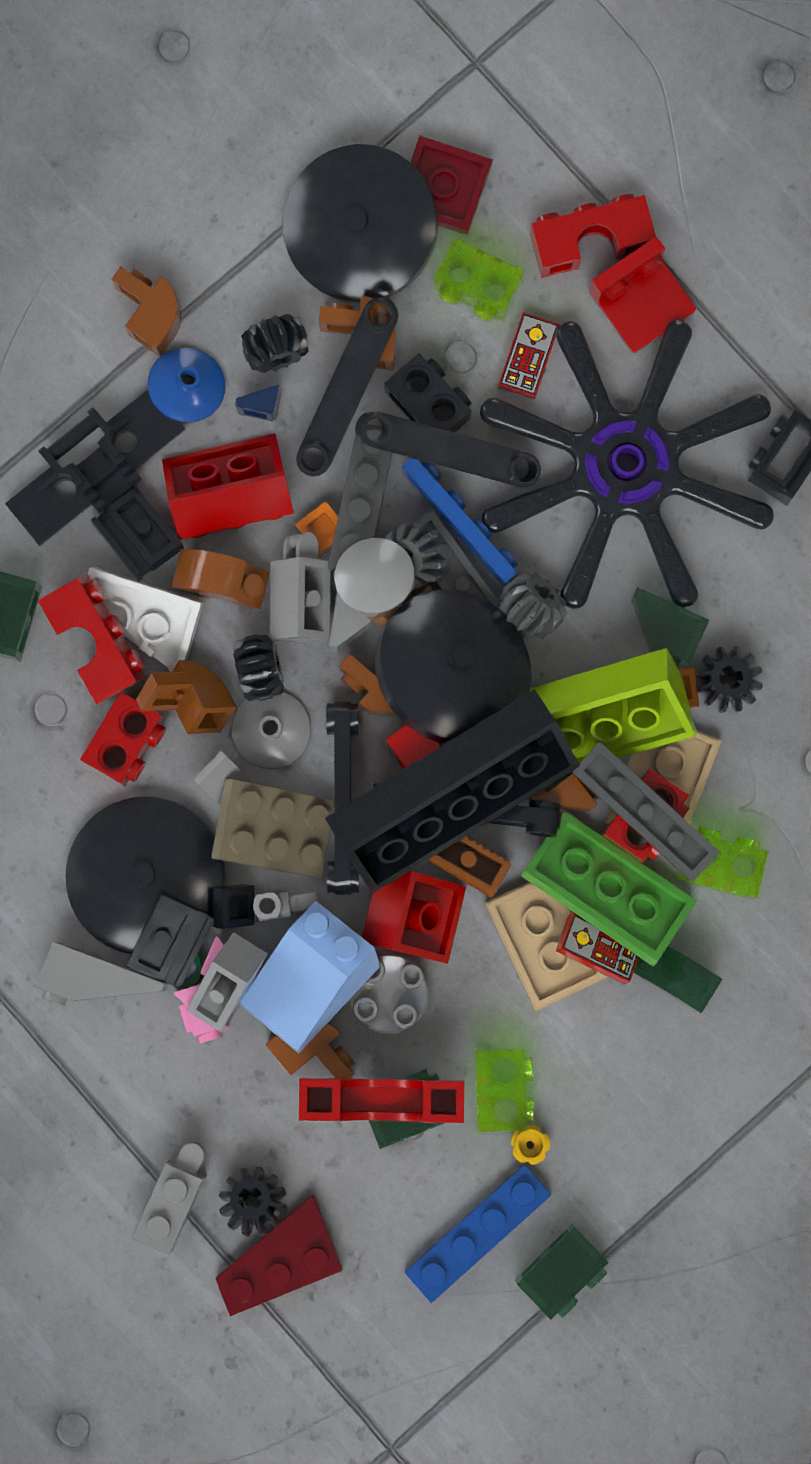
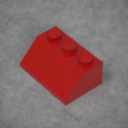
M275 433L162 459L168 503L180 540L200 538L208 533L225 529H238L246 524L264 520H277L285 515L294 514Z

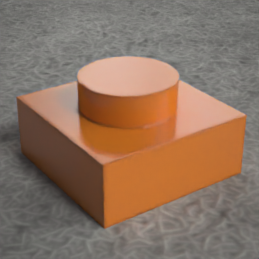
M325 501L295 524L300 534L311 532L316 536L319 558L332 548L338 516Z

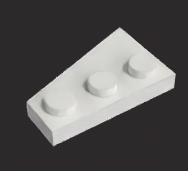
M94 566L89 568L88 575L90 579H95L105 593L106 599L103 602L109 613L115 614L122 622L125 629V637L138 645L139 649L148 656H153L167 666L171 672L179 660H188L204 601L141 581L138 582L137 580Z

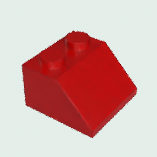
M409 871L375 893H372L362 938L372 946L448 964L466 886Z

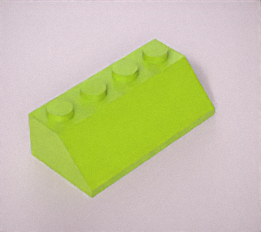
M667 648L530 688V691L536 690L555 718L579 764L599 742L617 758L696 736V728L682 676Z

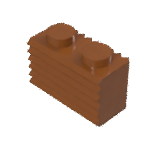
M468 836L427 860L491 898L494 897L511 867L510 860L504 861L503 856L497 857L496 852L490 853L489 848L483 849L482 844L476 845L475 840L469 841Z

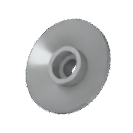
M284 692L273 696L272 699L263 701H248L246 699L237 709L232 723V736L237 750L248 762L261 768L276 769L293 763L302 755L310 739V720L305 708L297 699ZM268 721H274L278 725V730L273 735H267L263 732V726Z

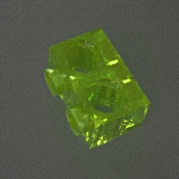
M454 237L434 277V290L438 291L437 295L450 304L458 305L461 302L472 307V312L486 321L493 322L495 318L503 322L523 283L525 271ZM462 268L468 271L470 278L464 282H455L450 278L449 274L454 269ZM490 285H498L504 289L505 295L499 299H491L484 293V290Z
M698 827L697 831L720 853L713 859L712 865L709 868H705L693 882L688 880L679 870L676 880L749 899L758 898L769 851L759 849L760 842L737 837L736 843L720 839L721 832ZM737 856L748 858L752 864V871L747 878L738 877L732 869L733 860Z
M523 1048L476 1049L478 1132L527 1131V1121H534L533 1097H526L525 1081H533L532 1057H524ZM509 1058L514 1062L515 1074L511 1079L500 1081L494 1077L493 1065L498 1059ZM501 1099H511L516 1104V1115L509 1121H501L494 1115V1106Z

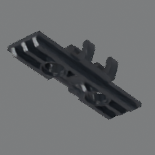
M148 390L107 422L92 407L87 411L89 415L51 446L47 449L43 446L38 450L50 468L7 501L5 505L39 546L43 545L91 505L98 514L104 511L105 508L142 480L135 471L186 430L180 422L166 417L154 406ZM97 428H100L104 436L97 442L100 447L76 466L73 462L64 468L58 464L57 460ZM126 432L134 434L137 437L135 449L129 453L120 452L115 446L117 437ZM63 481H70L76 486L75 496L67 502L57 500L54 494L56 486Z

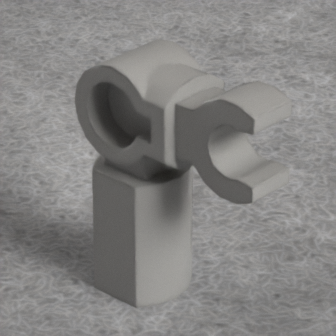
M289 892L257 894L254 897L253 909L257 915V922L290 918L293 912L306 911L315 901L318 902L316 892L289 896Z

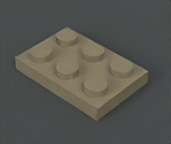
M225 779L212 859L322 878L330 826L325 818L333 813L334 800L235 779Z

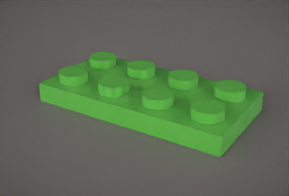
M566 811L561 816L557 837H547L521 874V877L653 967L659 961L697 900Z

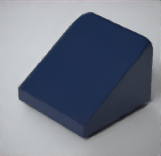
M280 385L236 398L235 406L239 415L271 422L273 420L276 421L282 394Z

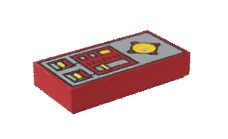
M524 312L522 313L498 388L535 400L556 338V329L560 324Z
M575 913L568 915L556 952L622 984L629 983L638 956Z

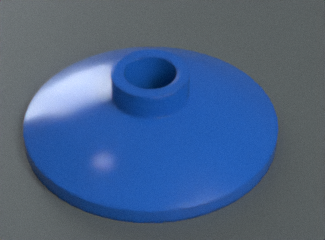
M178 348L160 356L151 367L147 383L148 393L154 406L166 417L185 423L201 421L211 416L221 405L226 388L225 377L218 363L208 354L193 348ZM184 375L192 376L195 382L191 385H186L181 381V377Z

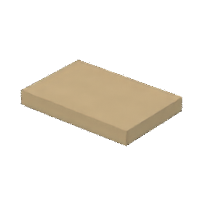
M696 730V736L631 754L627 767L640 779L650 768L690 795L684 803L690 809L683 818L690 824L722 740ZM654 791L670 806V798L665 792ZM611 808L605 821L609 825L617 814ZM631 826L628 827L627 832L640 836Z
M532 883L523 884L484 903L535 1011L607 978V976L556 952L567 917L574 912Z

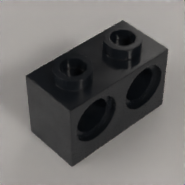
M418 353L384 383L386 395L411 421L456 432L471 419V409L469 406L472 403L459 387L456 386L452 389L444 381L443 377L446 374L433 358H429L426 361ZM413 377H422L429 385L422 392H413L407 387V382ZM440 405H446L452 408L455 414L448 421H440L433 416V410Z

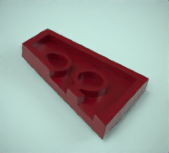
M314 1194L283 1219L278 1227H274L215 1278L230 1317L343 1271Z

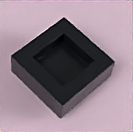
M239 884L213 887V927L227 929L254 925V885Z

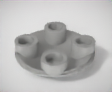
M369 538L353 544L342 554L335 569V586L341 599L348 606L367 617H374L379 613L397 607L405 600L415 586L414 566L410 556L400 545L388 539Z
M383 954L377 956L380 967L350 998V1003L356 1017L366 1027L379 1033L395 1034L411 1028L421 1019L428 1005L429 987L424 973L413 961L401 955Z

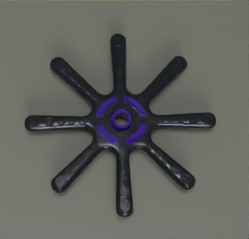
M673 320L666 326L639 405L633 411L620 412L612 406L581 327L573 321L564 322L556 329V339L592 410L593 422L591 426L583 432H572L497 398H489L483 402L480 408V417L485 423L565 450L574 459V470L570 476L563 480L488 507L482 513V523L491 533H499L573 497L580 496L589 499L595 507V516L560 593V596L566 601L565 606L578 609L587 602L613 524L621 516H634L644 527L672 601L679 607H689L697 601L699 594L661 517L660 506L663 500L672 495L682 496L759 530L766 529L771 525L774 519V512L771 506L766 503L686 476L680 470L679 457L688 448L765 420L771 413L770 402L765 396L756 394L681 430L669 431L663 428L658 420V411L692 337V329L688 323L682 320ZM622 455H629L635 459L637 468L630 472L623 471L618 467L616 459Z

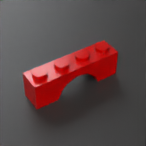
M302 1077L299 1079V1121L382 1120L422 1123H464L465 1081Z

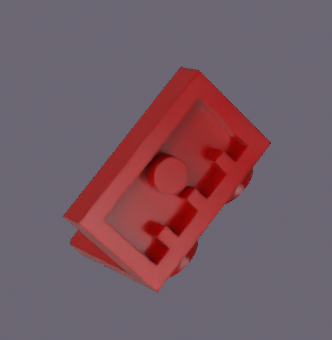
M657 236L592 279L589 294L632 353H637L662 336L666 326L671 321H684L696 311L692 301L662 261L665 247Z

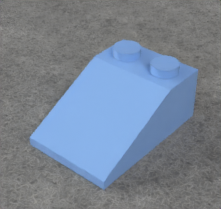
M315 901L288 929L239 1003L299 1054L380 967L376 950L371 944Z

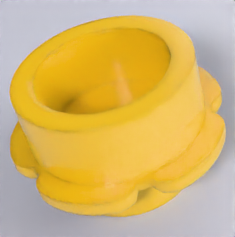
M526 1125L524 1129H518L512 1135L511 1145L514 1148L512 1153L519 1162H529L535 1165L545 1159V1153L550 1149V1139L547 1134L541 1132L540 1127ZM528 1141L534 1142L533 1148H527L526 1144Z

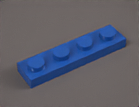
M410 458L402 465V473L500 585L504 588L509 581H512L518 575L514 569L518 566L515 559L505 548H501L498 551L488 540L492 537L488 528L478 518L472 522L463 511L466 508L465 503L454 490L450 489L446 492L437 482L441 477L430 463L425 461L420 463L419 460Z
M523 1164L407 1268L405 1274L430 1303L434 1302L551 1196L550 1192L528 1167Z

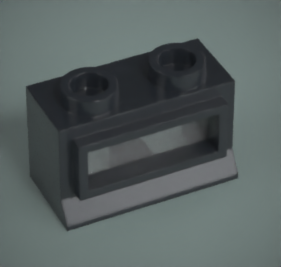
M794 410L790 418L784 415L780 417L769 434L776 439L768 451L760 447L748 467L754 470L748 481L786 506L811 472V420Z

